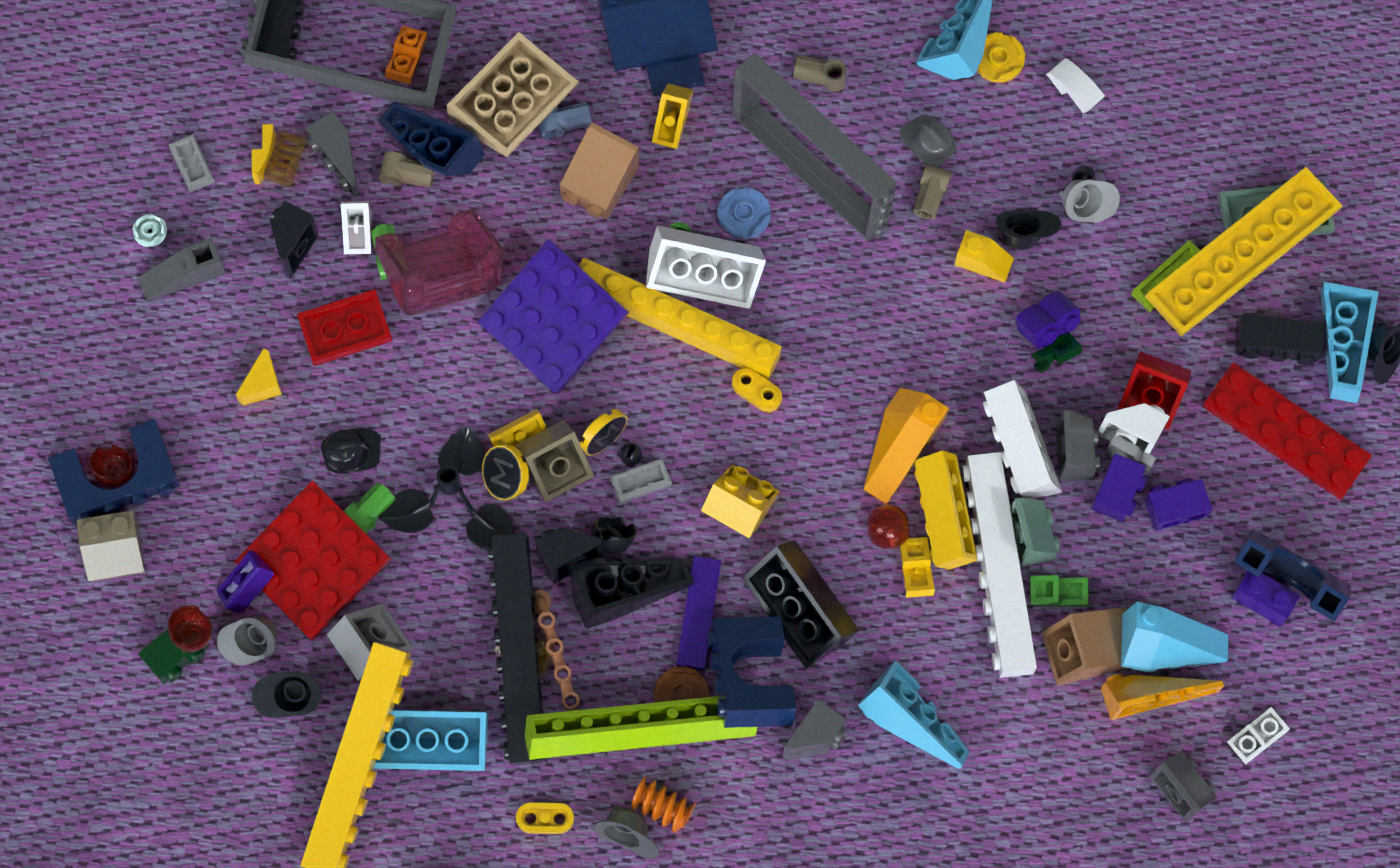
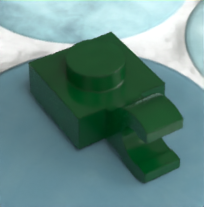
M1069 332L1059 335L1052 344L1032 354V357L1037 362L1033 364V367L1039 373H1042L1051 366L1053 361L1060 365L1083 353L1082 345Z

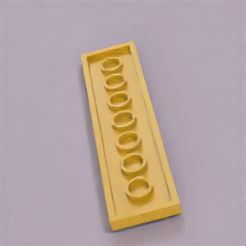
M1305 167L1150 290L1145 298L1182 337L1337 213L1343 205Z

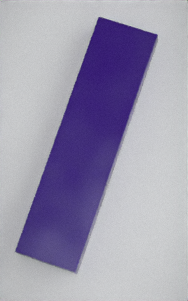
M693 557L691 576L694 584L688 588L677 667L686 666L705 671L708 651L707 630H711L721 560Z

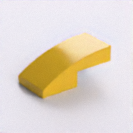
M262 124V149H252V176L255 184L262 183L273 160L276 146V132L273 124Z
M927 537L899 539L906 598L934 596L935 588Z

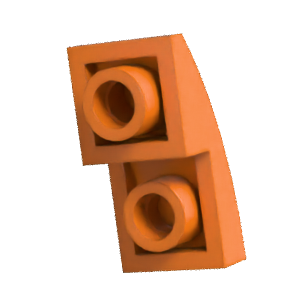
M402 25L394 43L393 55L385 70V78L411 85L426 43L427 32Z

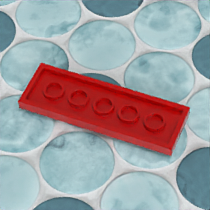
M1234 362L1202 405L1204 409L1339 500L1344 497L1372 456Z

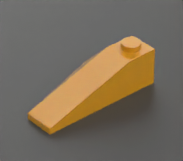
M900 388L885 409L863 490L887 505L914 466V460L920 457L945 421L949 408L926 393Z
M1120 673L1107 677V681L1102 685L1101 691L1110 719L1114 720L1218 693L1224 685L1222 681L1142 675L1123 677V674Z

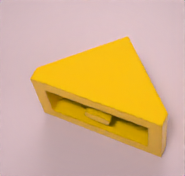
M266 349L262 350L236 393V397L242 405L282 395L270 353Z

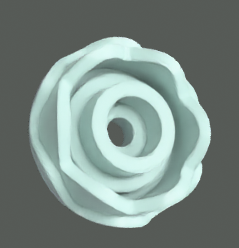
M151 214L140 217L133 225L134 239L145 247L159 245L167 234L165 221Z

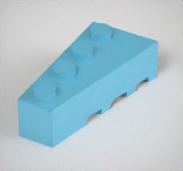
M1323 282L1320 295L1324 323L1323 331L1329 397L1331 399L1353 403L1358 402L1362 389L1379 291Z

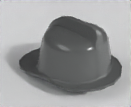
M923 114L900 127V136L904 144L925 164L940 167L957 150L956 141L948 127L930 115Z
M252 615L228 624L220 630L217 636L219 652L226 660L241 666L267 658L275 650V642L277 640L276 628L279 624L277 621L271 622V620L262 615Z
M614 806L607 819L597 822L594 826L595 832L603 839L620 844L641 857L653 859L659 855L658 847L647 837L648 825L641 814L633 810Z

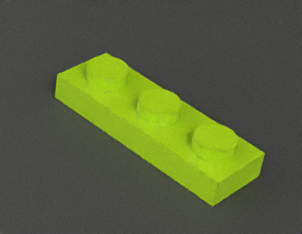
M1189 240L1133 289L1131 295L1151 313L1155 307L1145 298L1146 294L1201 250Z

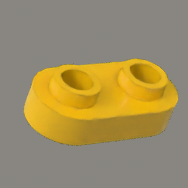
M743 368L735 372L732 378V388L737 395L763 412H773L779 408L782 401V393L776 385L749 368ZM743 378H748L751 382L749 384H743L741 380ZM770 393L773 395V398L767 400L763 395Z
M526 803L517 810L516 822L518 827L525 833L563 834L572 828L574 814L572 809L563 803ZM529 814L536 816V821L532 824H528L525 821L526 816ZM557 815H563L565 821L562 824H557L554 818Z

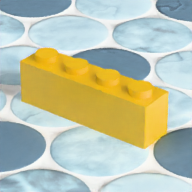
M942 450L914 460L916 467L915 478L921 493L920 504L926 518L925 530L931 544L930 556L935 566L949 570L978 561L957 455Z

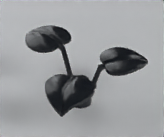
M469 427L456 433L441 449L438 457L440 468L436 474L438 484L434 485L430 501L427 503V498L421 491L414 489L405 490L395 496L396 500L381 515L382 520L389 527L404 533H417L426 529L433 522V514L429 508L434 505L440 491L446 495L458 493L474 517L466 526L467 536L474 545L488 548V544H492L491 536L513 534L511 519L504 509L494 504H486L477 513L463 492L459 473L465 476L477 473L482 468L485 457L482 445L475 438Z

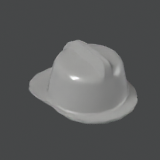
M1074 180L1067 185L1064 191H1059L1067 215L1075 221L1102 222L1115 214L1120 202L1118 189L1106 181Z

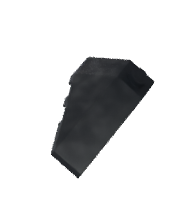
M593 558L569 566L575 606L586 629L613 621L694 584L683 558H650L648 561H631V558H622L621 560Z

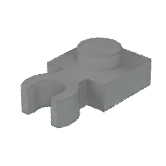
M1114 435L1106 452L1110 453L1111 458L1116 453L1145 465V472H1149L1156 460L1154 456L1139 451L1140 447L1117 435Z

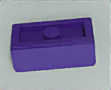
M250 550L217 589L225 608L237 613L244 612L274 576V572L253 550Z

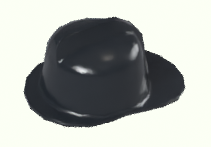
M1009 211L1000 214L996 220V225L1002 232L1003 245L1019 250L1032 248L1040 238L1056 234L1061 229L1062 223L1057 215L1047 211Z
M1381 322L1371 334L1368 354L1374 361L1373 376L1378 384L1388 382L1399 365L1400 324L1393 326Z
M367 428L339 430L330 434L321 444L326 469L333 473H349L376 467L380 463V434Z
M306 672L274 673L264 676L256 682L252 689L251 699L254 708L268 718L302 716L310 714L317 708L321 701V689L316 679Z

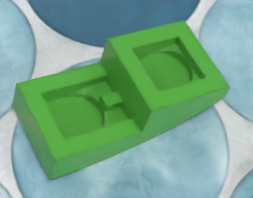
M1059 575L1030 576L1031 605L1089 607L1088 577L1059 578Z

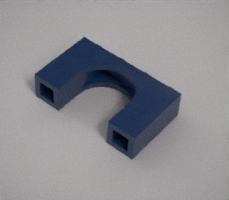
M155 419L129 428L138 455V468L134 477L120 488L104 490L93 486L88 481L81 458L75 448L48 457L66 513L73 525L77 524L78 519L119 513L122 507L130 504L132 506L142 505L148 501L149 497L155 495L166 496L175 491L174 488L180 487L161 430Z
M1253 528L1235 558V564L1260 577L1262 572H1266L1292 585L1310 600V608L1334 622L1350 598L1351 586Z
M781 617L714 618L712 630H707V645L713 649V652L710 654L711 670H716L713 680L714 692L719 693L720 697L717 700V714L723 717L724 728L793 726L797 709L793 685H753L741 679L733 669V665L736 662L745 658L781 656L785 641Z

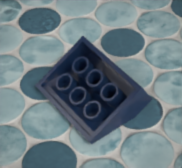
M597 0L615 72L718 50L708 0Z

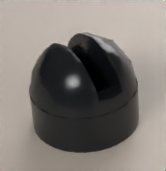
M1082 165L1075 170L1072 180L1082 179L1084 173L1088 175L1087 180H1095V171L1092 167Z
M635 443L625 444L620 450L621 461L627 466L637 465L642 459L641 448ZM630 448H635L631 458H626Z

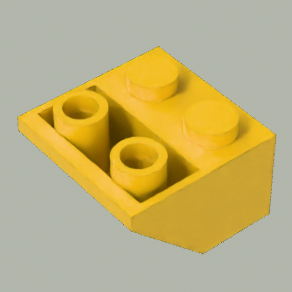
M732 464L713 484L701 511L750 538L760 526L780 491L774 488L770 482L760 480L749 474L745 468Z

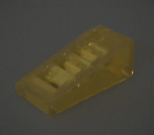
M281 132L264 171L266 181L292 187L307 138ZM285 140L299 144L296 148L285 145L284 143ZM286 150L294 152V155L292 156L281 153V151ZM279 158L289 160L291 162L290 164L279 162L278 160ZM276 167H280L287 169V171L283 172L275 169Z

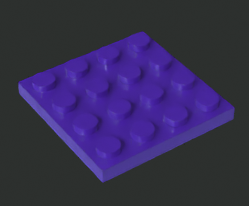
M548 239L478 322L553 393L558 394L625 318L629 311L552 240Z

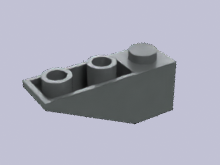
M331 111L306 128L308 135L306 143L314 153L319 152L322 155L323 159L321 161L330 173L334 171L338 175L337 181L346 193L350 190L353 196L357 197L358 190L348 130Z
M210 238L183 248L140 275L139 280L149 302L223 275L225 271L214 242Z

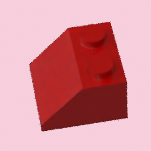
M1140 351L1117 410L1144 403L1149 406H1158L1164 410L1166 415L1170 416L1164 426L1165 429L1169 430L1188 386L1192 370Z

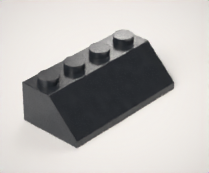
M796 540L777 545L742 578L768 616L781 617L785 640L806 669L844 645L859 631L856 624Z

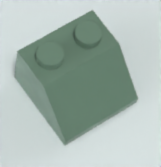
M1015 498L1010 510L1021 567L1054 561L1057 552L1060 551V545L1057 535L1052 534L1050 525H1053L1051 510L1046 509L1043 500Z

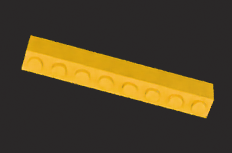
M583 257L579 266L629 311L626 315L627 317L738 367L752 369L767 380L770 379L780 359L782 346L660 291L647 288L646 285Z
M373 642L305 849L301 867H347L349 855H346L349 843L353 844L356 839L358 827H355L358 815L362 816L367 806L368 800L364 799L367 787L372 788L377 772L373 771L376 760H381L384 754L386 744L382 742L385 732H390L394 724L395 716L391 714L394 705H399L402 699L404 688L401 687L403 677H408L412 669L413 660L410 659L412 652L382 642Z

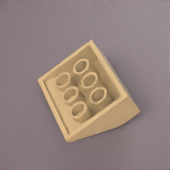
M518 32L447 104L448 118L458 127L476 134L478 140L508 157L579 84V81Z

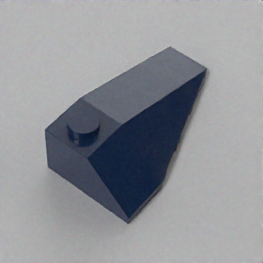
M393 102L378 120L425 168L444 176L470 174L485 155L476 134L397 102Z

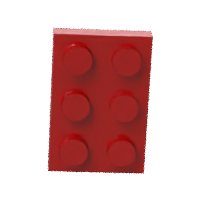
M375 289L297 314L314 366L392 342V337Z

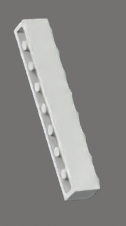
M1001 452L970 455L967 457L965 465H962L961 472L963 482H968L969 492H966L967 508H972L974 518H970L972 535H977L978 545H975L978 559L976 562L981 561L982 572H979V584L981 589L985 588L987 599H983V609L985 616L990 615L991 626L987 627L989 643H994L996 653L992 654L993 669L999 671L1000 678L1034 674L1037 666Z

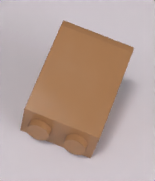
M591 122L560 183L562 199L570 205L575 206L578 204L584 207L585 211L595 218L601 216L607 220L639 169V147Z
M1126 607L1070 614L1041 632L1057 686L1129 669L1121 667L1122 614L1127 610Z

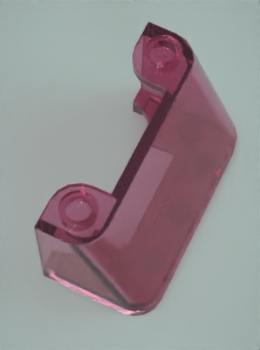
M474 209L455 214L449 222L448 232L402 245L400 237L394 233L375 237L377 256L398 305L408 316L421 314L489 293L500 284L504 249Z

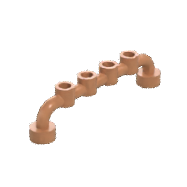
M536 590L533 592L535 613L539 614L538 624L545 634L547 655L552 658L555 668L554 678L556 683L560 685L563 694V708L565 711L579 710V696L573 691L571 670L566 666L563 658V643L556 635L555 616L549 611L551 607L550 595L546 591ZM550 619L552 623L550 625H543L542 621ZM557 645L560 649L557 652H552L550 647ZM566 672L568 676L565 679H560L558 674ZM568 699H574L576 700V704L573 706H568L566 704V701Z

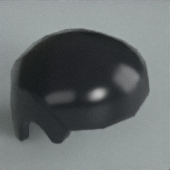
M620 516L612 519L598 517L591 528V535L600 538L604 551L614 554L628 549L637 535V529L633 523L626 526Z

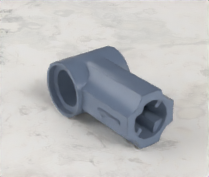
M586 102L562 108L556 106L539 124L542 139L551 140L553 136L559 138L567 131L589 127L592 122L589 107Z

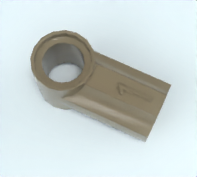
M799 55L795 63L793 78L823 85L828 90L837 92L846 85V66L838 59L824 61ZM832 73L840 75L838 78L829 77Z
M390 151L384 154L379 180L388 185L389 182L395 183L394 186H400L402 183L431 188L435 171L425 168L417 160H411L401 153Z
M926 164L919 186L921 189L914 205V214L920 218L935 220L942 196L946 193L952 171Z

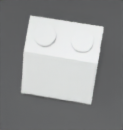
M1145 403L1109 412L1099 428L1098 436L1111 442L1114 435H1117L1140 447L1139 451L1150 454L1170 416L1166 415L1160 407L1155 405L1149 406Z

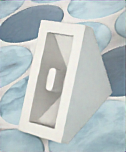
M369 201L341 202L344 254H371L372 213Z

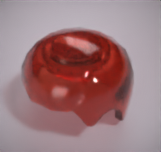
M112 445L108 449L98 447L89 457V468L99 483L104 486H118L126 483L132 477L135 471V461L128 450L116 445Z
M896 505L877 507L868 517L867 526L870 540L880 548L893 549L902 545L910 536L908 516L905 511Z
M188 605L179 607L172 612L168 619L170 640L176 647L185 652L199 651L208 645L213 635L210 618L201 612L198 606Z

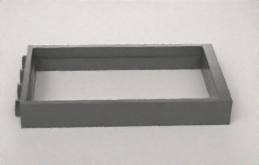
M269 0L253 1V7L257 8L255 15H249L246 29L250 31L249 39H243L240 54L245 55L244 65L433 110L457 6L435 0H357L442 22L425 93L256 51Z
M754 52L735 69L732 116L868 242L875 236L880 238L889 227L888 221L891 218L890 211L893 207V198L896 195L894 192L897 182ZM759 95L873 198L872 205L870 206L768 113L758 103Z

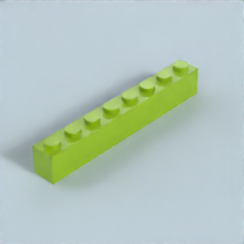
M715 696L527 715L525 741L529 760L753 737L756 736L757 727L724 728L723 717L717 714V700L720 697Z

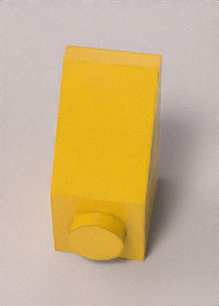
M667 84L661 95L652 143L678 149L693 95L692 89Z
M966 230L954 265L1005 283L1014 258L993 239Z

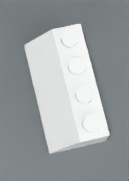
M657 225L649 249L646 287L750 309L766 260L760 247Z
M1015 380L985 391L984 395L987 401L983 402V406L988 417H993L996 425L992 427V431L998 443L1002 442L1004 451L1001 452V456L1006 468L1011 467L1014 477H1011L1010 481L1015 493H1020L1024 498L1028 499L1061 493L1059 481L1026 391Z

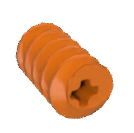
M645 775L634 793L631 809L637 810L642 805L641 814L643 816L652 811V821L656 822L660 817H663L662 826L667 827L673 822L672 832H678L688 822L697 803L694 802L690 807H686L687 797L684 796L677 802L676 791L666 796L667 786L664 785L657 791V781L653 780L649 785H646L647 775Z

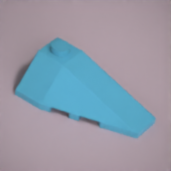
M960 0L954 7L957 14L948 21L944 20L939 27L943 30L936 40L929 38L916 64L921 68L952 80L974 76L983 58L992 0Z
M1136 602L1122 614L1121 667L1151 672L1162 668L1176 669L1187 665L1200 666L1228 661V634L1166 608Z
M895 660L866 691L858 707L867 718L872 719L878 726L958 769L961 768L970 753L949 724H941L935 712L937 707L932 701L928 704L924 702L917 692L922 687Z

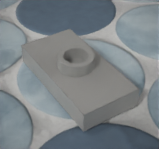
M193 134L168 144L190 193L215 183Z
M662 458L610 476L619 504L672 486V481Z

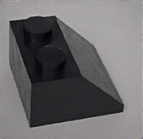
M284 201L280 208L277 207L273 211L270 223L285 275L291 279L319 234L312 214Z
M559 528L555 531L549 529L543 532L538 537L539 540L536 541L538 558L553 584L570 576V565L593 558H603L602 541L600 538L564 528Z

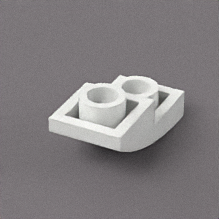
M1067 58L1063 59L1047 73V76L1061 95L1068 93L1082 113L1089 111L1105 97L1097 85Z
M1270 707L1227 741V743L1246 765L1288 732L1290 728L1274 709Z

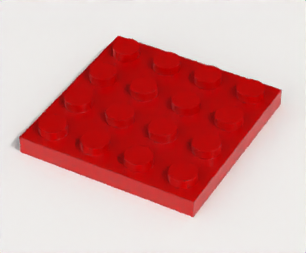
M312 480L234 562L238 565L250 550H253L274 572V576L264 586L262 591L310 640H314L392 558Z

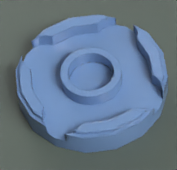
M747 187L745 189L736 188L730 190L722 197L718 204L717 218L721 228L727 234L738 239H750L757 237L765 231L770 222L771 210L768 200L761 192Z

